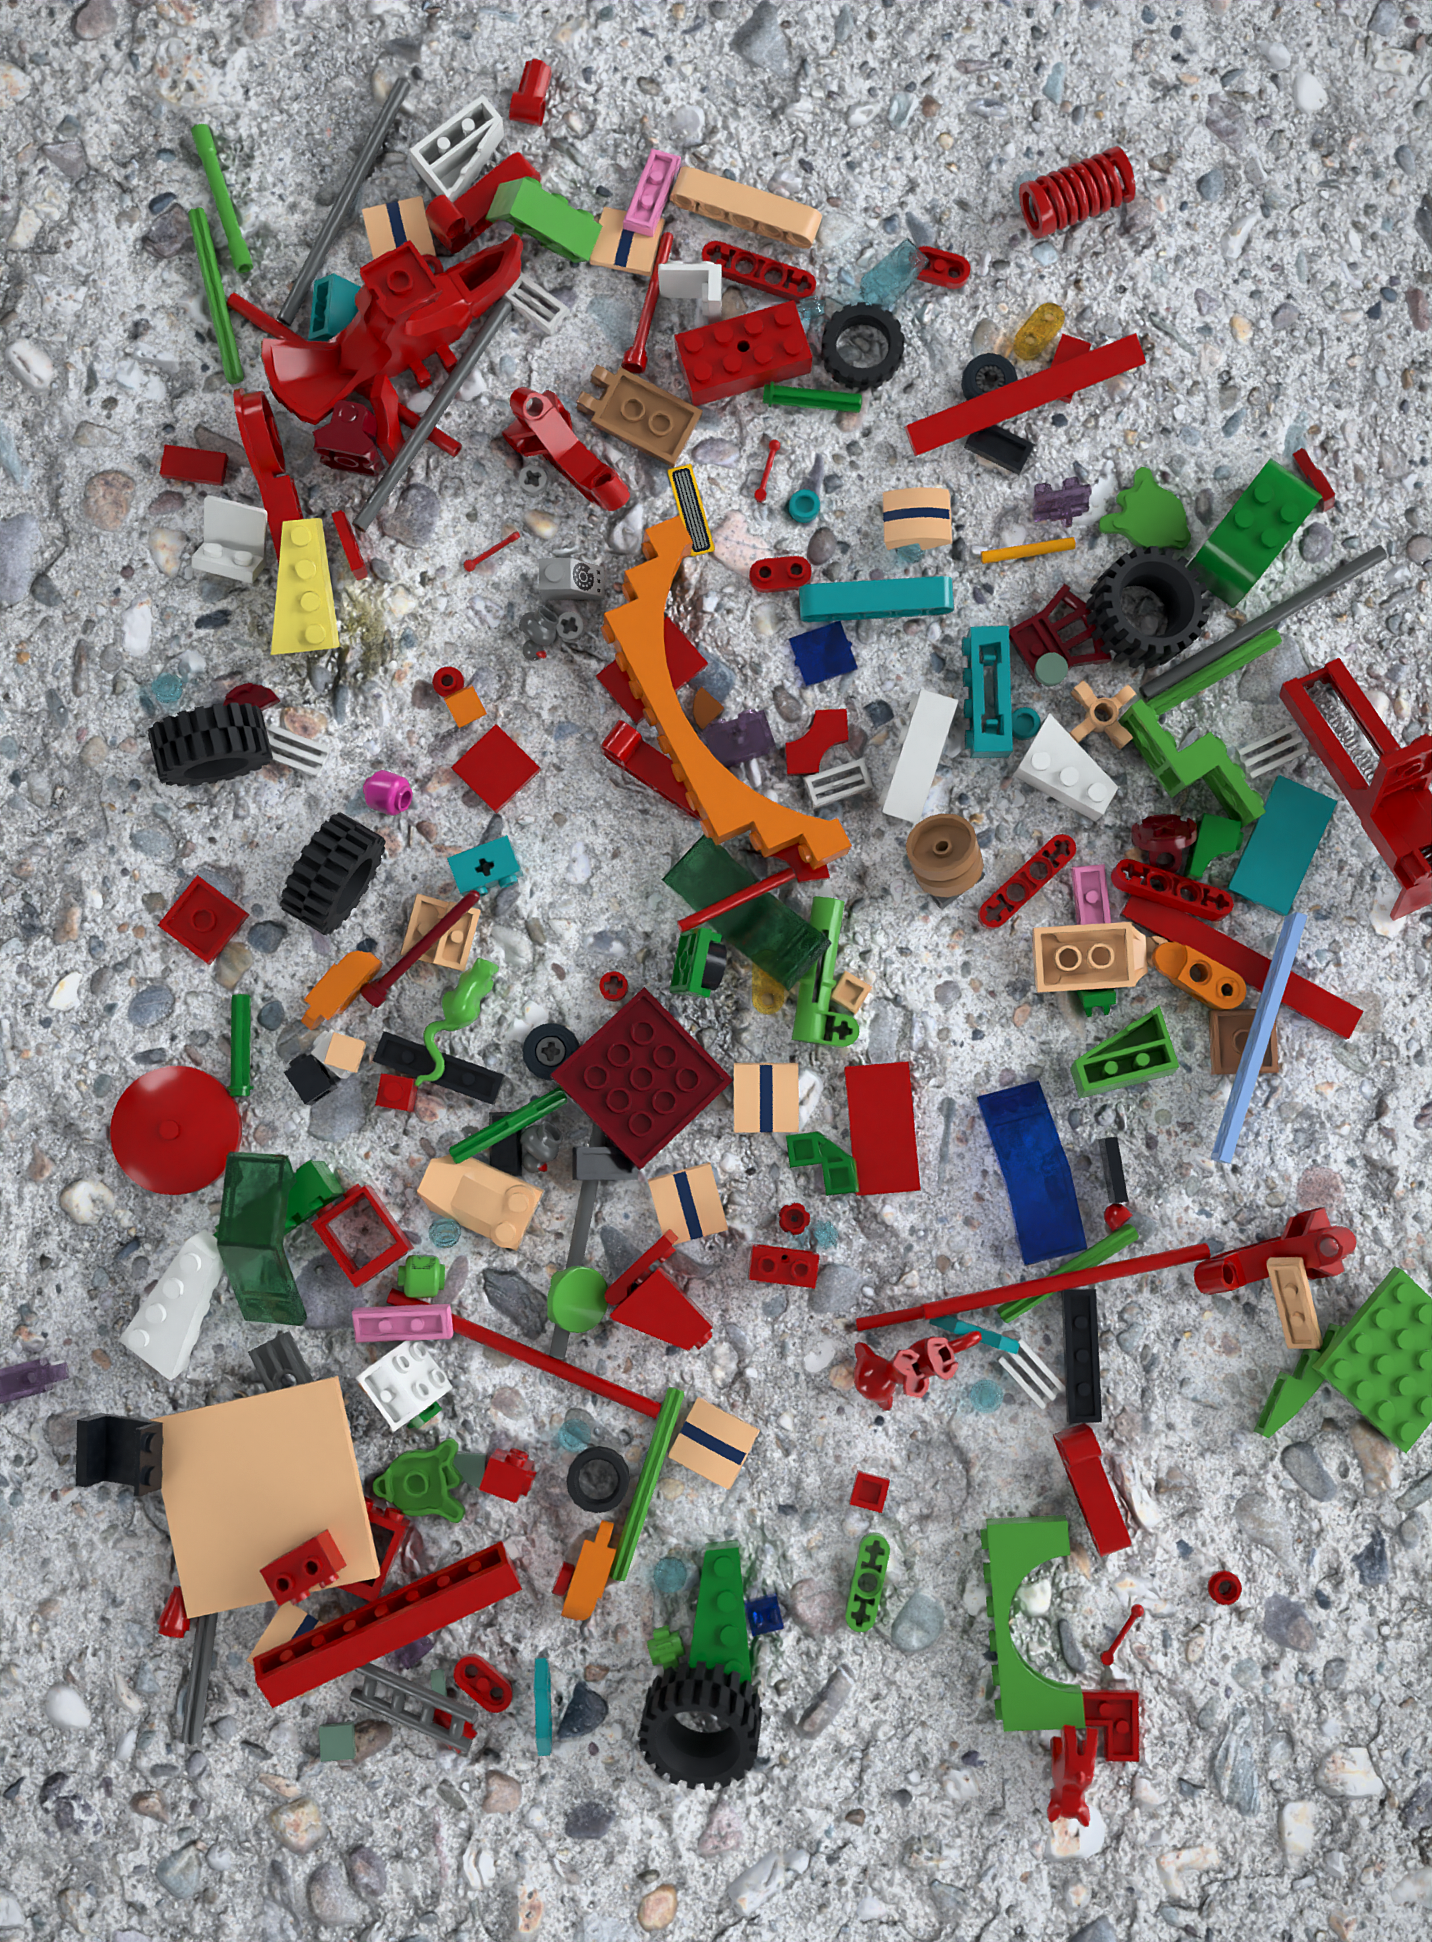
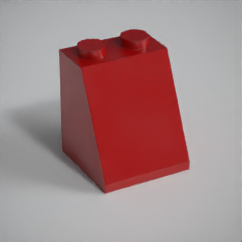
M661 1266L609 1315L614 1321L687 1351L694 1346L699 1350L713 1337L711 1331L713 1328L712 1320Z

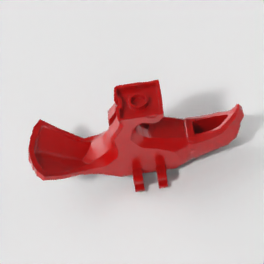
M513 233L503 243L487 247L446 269L445 272L433 274L411 240L404 242L400 247L388 251L360 268V277L364 284L355 295V303L359 311L343 331L325 342L263 338L261 341L260 357L272 394L279 403L290 413H294L302 422L305 421L316 425L333 412L337 401L345 400L351 393L374 383L376 375L386 374L388 378H393L410 369L421 390H424L433 383L430 380L431 375L422 361L435 353L447 374L450 375L458 360L448 346L458 341L473 320H478L498 299L511 289L521 273L520 257L524 247L518 234Z

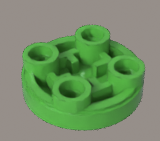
M572 1266L563 1271L555 1272L551 1277V1286L547 1296L548 1319L561 1329L569 1332L583 1333L591 1330L599 1324L608 1308L609 1303H607L604 1297V1292L608 1288L605 1279L596 1270L585 1266Z

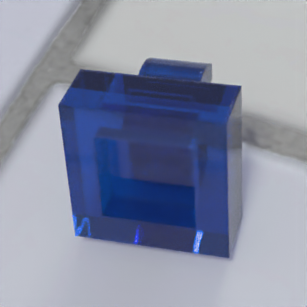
M777 1593L744 1600L752 1637L785 1629Z

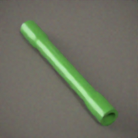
M197 124L191 129L192 137L208 178L228 241V249L235 271L237 273L249 272L253 269V263L238 225L216 156L217 151L209 126Z

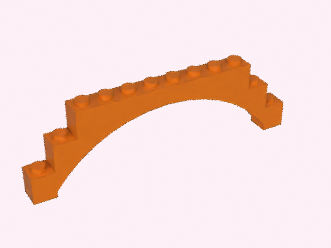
M679 515L645 529L644 541L641 543L643 553L648 561L628 569L624 573V583L621 585L624 597L629 603L604 613L601 632L607 644H613L617 652L615 659L622 672L627 671L631 679L629 686L633 696L636 699L640 698L645 706L643 709L644 717L650 727L655 726L659 734L657 741L660 749L664 754L669 753L674 763L671 765L676 780L678 782L683 781L688 792L685 793L687 801L693 811L698 810L702 818L700 825L704 835L708 839L712 837L715 845H719L750 830V841L756 851L761 850L764 858L799 842V854L805 863H810L813 870L847 855L852 844L838 818L828 821L805 815L779 805L757 793L736 778L713 756L687 720L673 689L666 663L664 611L672 581L683 558L691 555L693 541Z

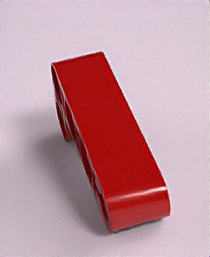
M515 152L453 203L443 194L434 198L425 211L429 228L451 254L458 253L494 224L486 220L499 184L524 178L525 176L540 182L541 175L520 152Z
M618 720L600 745L602 754L619 768L685 813L701 821L702 818L698 810L693 811L687 801L685 793L688 790L683 781L678 782L671 768V765L674 764L673 761L643 741L642 735L632 726L622 720Z
M1082 1423L1053 1434L1060 1458L1100 1558L1132 1546L1129 1533L1099 1456H1102V1452L1092 1428Z

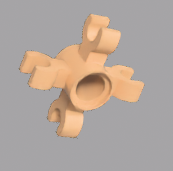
M1084 680L1073 688L1070 694L1086 709L1084 721L1070 732V736L1077 743L1082 741L1092 731L1096 733L1105 731L1119 750L1133 739L1129 731L1116 720L1119 715V709L1136 695L1129 685H1126L1111 699L1106 697L1098 699ZM1094 710H1104L1108 714V721H1099L1095 717Z

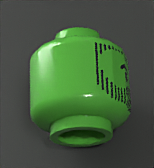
M410 1255L406 1259L405 1266H398L397 1286H404V1293L407 1297L434 1298L439 1290H444L445 1264H440L437 1256Z

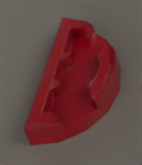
M245 683L236 686L228 692L222 706H227L229 703H238L239 706L248 703L251 704V707L256 705L264 711L281 702V700L270 688L263 685Z

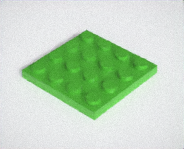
M1394 1266L1312 1368L1398 1450L1404 1453L1409 1451L1432 1422V1298L1402 1269Z

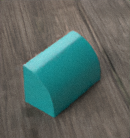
M334 273L314 281L309 341H329L351 323L359 311L355 303V295L361 286Z

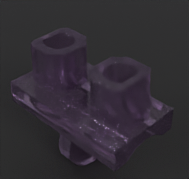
M1078 476L1066 478L1062 481L1061 490L1052 491L1051 485L1047 482L1036 484L1034 486L1032 509L1034 522L1049 519L1050 522L1060 520L1064 529L1072 527L1073 517L1082 516L1083 512L1089 511V497L1092 495L1090 484L1083 485Z

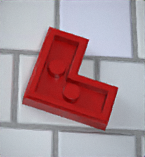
M1301 448L1294 452L1292 460L1306 484L1322 495L1318 502L1322 511L1326 512L1333 508L1335 492L1323 472L1316 469L1305 449Z
M1081 1689L1083 1693L1085 1726L1104 1727L1105 1761L1139 1762L1138 1691Z

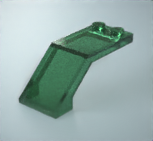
M704 834L661 879L695 912L757 883L730 856L724 847L720 844L715 845L713 839H708ZM769 892L706 922L718 934L722 935L725 941L787 991L799 981L832 944L828 937Z
M232 1151L228 1153L217 1248L245 1321L302 1326L308 1317L283 1248L288 1196L290 1190L297 1182L288 1155Z

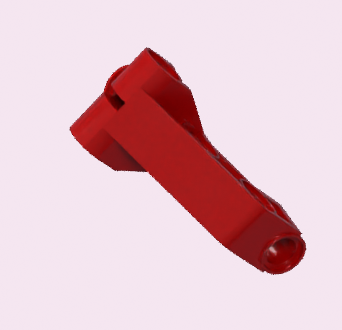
M519 387L514 390L510 397V407L516 419L502 431V435L508 444L525 457L542 455L587 500L600 508L615 511L625 505L630 498L628 487L613 468L602 463L578 440L572 431L571 415L565 410L557 395L550 390H545L541 394L527 387ZM532 398V404L526 409L527 402Z
M1325 1207L1307 1210L1290 1217L1281 1236L1223 1252L1200 1262L1194 1270V1281L1198 1290L1203 1294L1211 1295L1233 1291L1248 1283L1270 1277L1266 1263L1272 1257H1302L1307 1279L1310 1281L1317 1278L1337 1276L1345 1271L1342 1259L1355 1250L1356 1238L1353 1232L1344 1226H1331Z

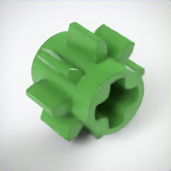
M669 1625L654 1629V1638L647 1640V1647L653 1665L662 1664L664 1670L670 1666L673 1668L679 1667V1657L686 1656L679 1630L670 1632Z

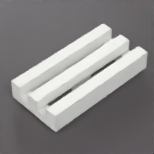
M520 273L519 278L511 289L502 296V299L507 300L513 309L550 336L555 333V328L563 323L562 319L564 317L567 318L570 314V309L522 273ZM520 285H523L525 288L534 293L548 305L557 310V314L555 315L554 313H552L546 307L541 305L537 300L529 296L527 293H525L518 287ZM515 294L517 297H519V298H520L521 300H523L525 303H527L528 305H530L532 308H534L536 311H538V312H539L540 314H542L544 317H546L547 319H549L550 322H547L545 319H543L541 316H539L538 314H536L534 311H532L530 308H528L526 305H524L523 303H521L519 300H517V299H516L515 297H513L512 295Z
M270 724L268 739L271 748L272 746L313 761L317 765L316 768H313L272 752V760L320 778L331 748ZM280 736L322 752L321 756L319 757L277 741L275 738Z
M1295 724L1235 752L1249 781L1309 752L1307 747H1304L1302 744L1303 739L1301 735L1298 736L1296 733L1297 727ZM1286 735L1290 737V740L1248 760L1245 756ZM1294 745L1295 752L1259 769L1252 770L1251 765Z
M863 758L803 778L812 809L873 790ZM858 768L860 769L861 773L813 788V783ZM861 780L865 783L820 799L816 797V795Z
M1019 1338L1017 1340L1020 1343L1019 1348L1027 1354L1054 1384L1051 1390L1018 1353L1016 1355L1005 1351L996 1360L1037 1406L1043 1410L1047 1406L1046 1404L1053 1401L1056 1395L1065 1390L1066 1387L1025 1341ZM1010 1356L1045 1393L1042 1398L1033 1391L1006 1361Z

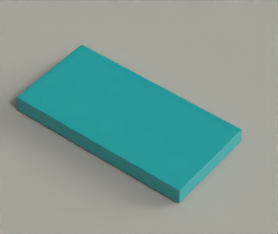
M1278 775L1263 806L1266 813L1258 817L1226 890L1283 917L1287 916L1338 801Z

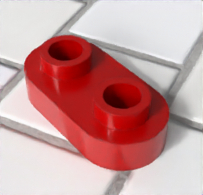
M921 246L916 248L910 256L909 272L919 281L948 289H959L968 281L970 264L961 255L929 246ZM924 263L927 264L929 268L921 269L919 265ZM956 272L959 276L953 278L948 273Z
M801 556L760 559L751 566L749 581L751 586L761 593L799 590V587L809 584L812 567L808 560ZM793 567H799L802 573L794 575L790 570ZM762 570H768L771 575L768 578H762L759 573Z
M475 1653L466 1654L458 1660L453 1676L456 1684L488 1712L499 1713L508 1708L512 1701L514 1690L511 1682L482 1656ZM473 1665L477 1668L478 1673L476 1675H469L466 1667ZM499 1687L503 1695L495 1697L492 1695L491 1689Z

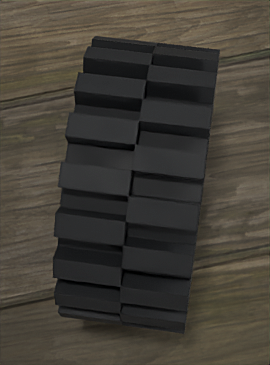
M1150 546L1144 552L1142 547L1135 548L1129 554L1125 553L1115 561L1092 586L1089 592L1092 596L1086 602V609L1093 611L1086 617L1087 624H1095L1096 629L1091 633L1094 641L1102 638L1105 644L1100 649L1105 654L1113 650L1116 653L1114 661L1121 664L1124 660L1129 659L1128 667L1136 669L1143 663L1145 669L1153 668L1158 663L1161 666L1176 657L1203 632L1201 627L1207 623L1209 615L1203 612L1210 607L1209 598L1202 599L1201 595L1207 591L1205 582L1197 584L1195 579L1200 573L1196 567L1191 571L1185 567L1189 562L1185 557L1181 556L1176 561L1172 558L1175 551L1167 548L1161 554H1158V546ZM1130 586L1144 587L1161 599L1167 612V627L1164 634L1157 636L1145 635L1128 622L1122 612L1120 603L1124 588Z
M222 703L213 704L212 707L204 708V706L195 707L193 711L188 712L184 710L177 712V716L169 715L163 718V722L157 721L153 724V727L148 729L158 779L161 783H166V785L170 786L175 784L177 786H186L188 784L198 786L206 782L213 784L218 783V780L225 779L227 781L235 779L234 776H245L250 774V771L261 769L263 765H268L270 760L273 759L262 710L256 705L251 707V704L248 703L240 706L238 703H229L227 706H222Z
M341 812L330 816L329 821L325 820L321 824L320 831H315L311 836V842L308 846H304L300 852L302 853L300 859L295 861L292 867L293 872L287 877L285 882L287 887L282 890L281 909L323 935L332 934L335 929L337 930L342 925L343 920L346 921L349 918L352 909L358 906L360 903L359 899L368 890V884L374 879L377 873L375 870L381 864V856L385 852L384 845L386 841L384 837Z
M688 1661L679 1663L677 1672L672 1666L665 1669L663 1678L657 1675L653 1679L652 1687L649 1686L643 1709L638 1738H640V1751H645L644 1760L648 1765L656 1763L654 1772L660 1777L665 1773L670 1774L669 1782L678 1785L680 1780L686 1781V1788L695 1790L696 1784H704V1790H714V1785L717 1782L720 1783L722 1788L731 1786L732 1777L739 1782L744 1778L745 1770L750 1772L753 1768L754 1759L757 1758L762 1707H760L761 1699L758 1693L752 1694L753 1685L748 1680L740 1683L741 1674L735 1670H732L729 1675L724 1673V1665L715 1663L714 1669L706 1668V1661H697L696 1668H690ZM692 1711L703 1712L720 1718L729 1726L717 1732H698L681 1724L674 1715Z

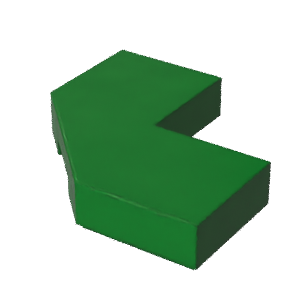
M819 1131L786 1135L790 1168L822 1164L826 1196L860 1192L855 1159Z

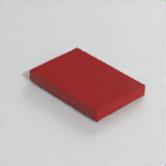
M667 616L664 619L665 655L672 686L676 693L708 666V662ZM615 659L595 677L629 718L638 725L645 719L643 714L645 706L640 698L636 699L633 696L629 686L631 679L626 670L623 672L620 670Z

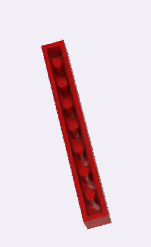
M502 1541L254 1657L253 1665L256 1684L272 1708L277 1707L521 1591L522 1587L515 1565Z

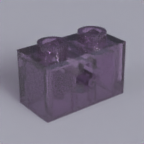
M748 709L739 713L736 719L727 722L724 718L710 722L707 725L708 728L703 729V737L708 750L725 768L775 752L776 744L764 710L756 712L755 709ZM738 732L740 736H744L743 743L738 744V741L733 739V734Z

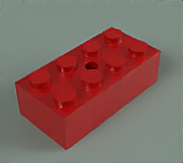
M794 300L674 335L677 359L691 403L695 407L764 387V384L771 385V381L775 384L811 373L813 357Z

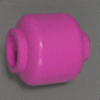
M380 770L366 779L363 785L365 802L368 807L387 815L395 816L401 813V811H405L412 801L413 792L408 780L389 771Z

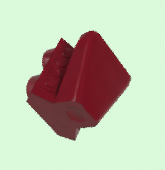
M345 400L337 401L334 405L331 422L312 432L315 438L313 450L321 455L320 462L331 469L369 477L378 476L385 466L377 451L379 447L376 443V417L363 404Z

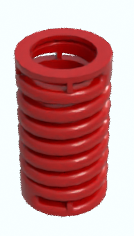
M1114 146L1104 150L1101 154L1096 153L1090 158H1084L1079 163L1074 162L1068 167L1063 166L1057 171H1051L1046 176L1041 175L1034 181L1028 180L1023 182L1019 187V201L1029 231L1035 238L1040 239L1053 234L1056 229L1063 230L1067 225L1073 226L1077 221L1083 222L1088 216L1093 218L1099 212L1105 213L1109 211L1110 207L1118 208L1122 202L1127 204L1132 202L1136 193L1133 169L1123 149L1119 146ZM1115 166L1121 175L1124 184L1123 190L1121 188L1119 177L1115 171ZM1029 196H1031L1032 208L1037 220L1036 222H1034L1033 217L1031 215L1029 207Z

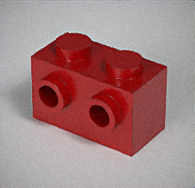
M497 1448L488 1461L478 1490L517 1504L521 1495L527 1497L537 1474L536 1471L532 1470L534 1461L528 1459L529 1454L522 1450L510 1448L508 1452Z
M327 1529L272 1561L259 1571L278 1607L288 1601L294 1606L311 1595L308 1589L319 1584L320 1588L323 1589L338 1580L337 1572L347 1564Z

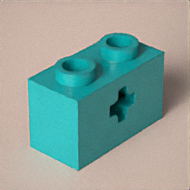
M507 835L447 858L459 892L463 897L471 890L478 891L480 897L488 894L487 889L497 885L500 888L512 886L518 883V877L524 876L512 843ZM485 863L493 867L490 869L491 875L485 876L481 872Z

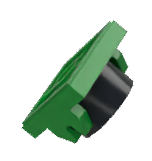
M704 927L693 928L680 933L669 987L670 993L704 999L710 998L711 991H716L719 987L726 968L727 950L725 945L718 944L721 942L722 935Z

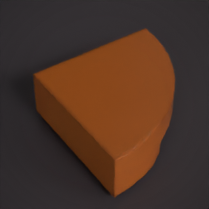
M701 686L693 701V715L698 728L704 732L724 711V707Z

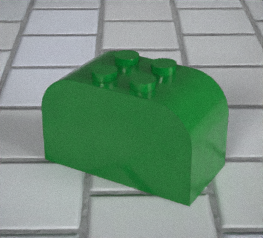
M1270 458L1186 568L1191 571L1196 567L1200 573L1195 579L1196 582L1199 584L1205 582L1208 591L1234 609L1271 565L1319 502L1322 495Z

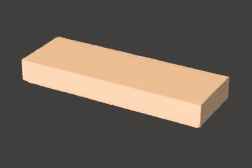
M1302 1257L1269 1258L1266 1264L1287 1348L1320 1349L1323 1341Z

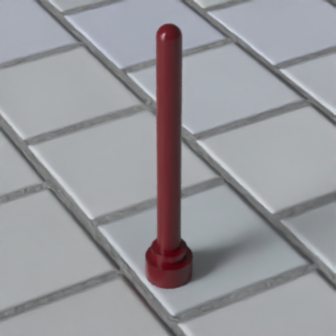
M476 890L469 891L380 980L368 981L360 989L362 996L372 1006L379 1008L387 1000L388 989L479 901V892Z

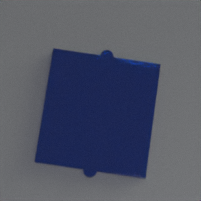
M841 621L788 639L796 659L794 666L799 667L806 688L858 670L851 650L852 642L847 640Z

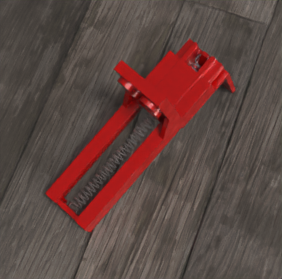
M1340 658L1326 663L1323 668L1297 679L1295 677L1282 683L1279 694L1280 699L1361 820L1362 828L1402 887L1389 915L1391 919L1395 921L1432 904V793L1429 790L1432 781V735H1420L1410 745L1401 749ZM1318 680L1322 684L1329 683L1379 756L1377 768L1369 774L1365 775L1364 772L1371 769L1374 764L1369 765L1364 770L1361 767L1368 764L1371 759L1366 760L1362 765H1358V762L1365 759L1368 755L1355 760V757L1361 755L1365 750L1352 755V752L1358 750L1361 745L1356 746L1351 751L1348 750L1349 747L1358 743V740L1353 741L1349 746L1345 745L1346 742L1351 741L1355 736L1353 735L1346 741H1342V738L1350 735L1352 731L1346 732L1341 737L1339 736V733L1347 730L1349 726H1345L1339 732H1336V728L1343 726L1345 721L1339 723L1336 727L1332 725L1340 721L1342 717L1329 722L1339 712L1334 713L1330 718L1326 717L1327 714L1335 711L1336 707L1331 708L1327 713H1323V710L1331 707L1333 703L1320 708L1330 698H1326L1320 704L1317 701L1327 695L1326 693L1314 699V696L1323 692L1324 689L1318 690L1313 695L1311 694L1315 687L1321 685L1317 682ZM1303 687H1305L1307 690L1312 688L1310 690L1309 695L1313 696V700H1316V705H1319V709L1322 710V714H1325V718L1328 719V723L1331 724V728H1335L1334 732L1338 733L1337 737L1341 738L1340 741L1344 742V747H1347V751L1351 752L1350 756L1354 757L1353 761H1357L1356 765L1360 766V771H1363V775L1367 776L1366 780L1370 781L1369 785L1367 784V782L1365 781V779L1363 778V776L1361 775V773L1359 772V770L1357 769V767L1355 766V764L1353 763V761L1351 760V758L1349 757V755L1347 754V752L1345 751V749L1343 748V746L1341 745V743L1339 742V740L1337 739V737L1335 736V734L1333 733V731L1331 730V728L1329 727V725L1327 724V722L1325 721V719L1323 718V716L1321 715V713L1319 712V710L1317 709V707L1315 706V704L1313 703V701L1311 700V698L1309 697V695ZM1373 774V778L1368 779V776Z

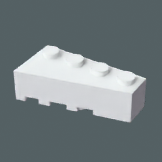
M920 689L918 695L912 694L907 712L912 713L909 726L903 724L897 743L903 745L899 757L893 755L888 769V774L893 775L889 787L883 786L878 800V804L883 805L882 813L916 824L919 823L959 700L924 689Z
M205 1229L187 1239L119 1339L122 1344L169 1381L188 1368L191 1359L189 1356L193 1345L197 1343L202 1320L209 1310L211 1295L214 1288L218 1285L230 1251L226 1245Z

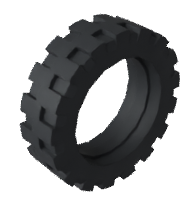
M857 302V305L854 306L851 304L844 306L841 312L837 310L831 316V321H827L822 335L821 358L824 360L825 370L827 373L831 372L833 375L832 379L838 384L840 382L844 383L848 389L853 390V387L859 388V391H866L868 387L873 386L875 389L882 386V382L891 380L894 372L899 369L904 352L905 338L904 333L901 332L900 322L898 319L894 320L892 318L893 314L888 309L884 311L880 309V305L872 303L871 306L866 305V302ZM856 325L871 326L879 330L886 338L888 353L885 359L876 366L856 368L846 363L837 351V340L840 334L847 328Z

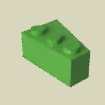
M525 176L524 178L499 184L486 220L495 224L496 220L501 219L515 226L513 233L522 237L525 232L541 242L540 246L574 263L589 261L602 229V225L593 220L594 216L583 209H574L568 205V200L557 193H548L541 188L542 184L531 177Z
M1160 1005L1073 1062L1070 1071L1079 1099L1174 1074L1180 1066Z

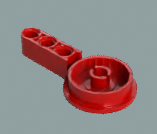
M239 388L233 392L237 423L249 464L257 480L263 505L267 511V520L279 563L283 521L302 520L304 518L294 478H290L289 475L277 477V475L286 473V464L280 434L268 398L263 390L246 394L243 388Z

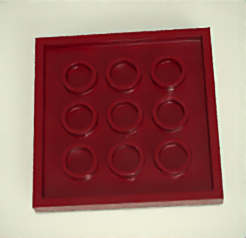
M645 987L550 1075L559 1087L639 1171L733 1081L722 1067Z

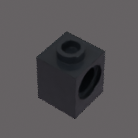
M303 1053L289 1062L291 1068L284 1072L305 1105L312 1106L338 1088L323 1063L312 1054L307 1056Z

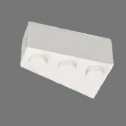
M482 94L409 149L413 167L436 196L446 195L453 203L469 189L504 137L503 119Z
M1050 713L1041 724L1040 729L1013 774L1016 778L1095 822L1103 816L1119 788Z

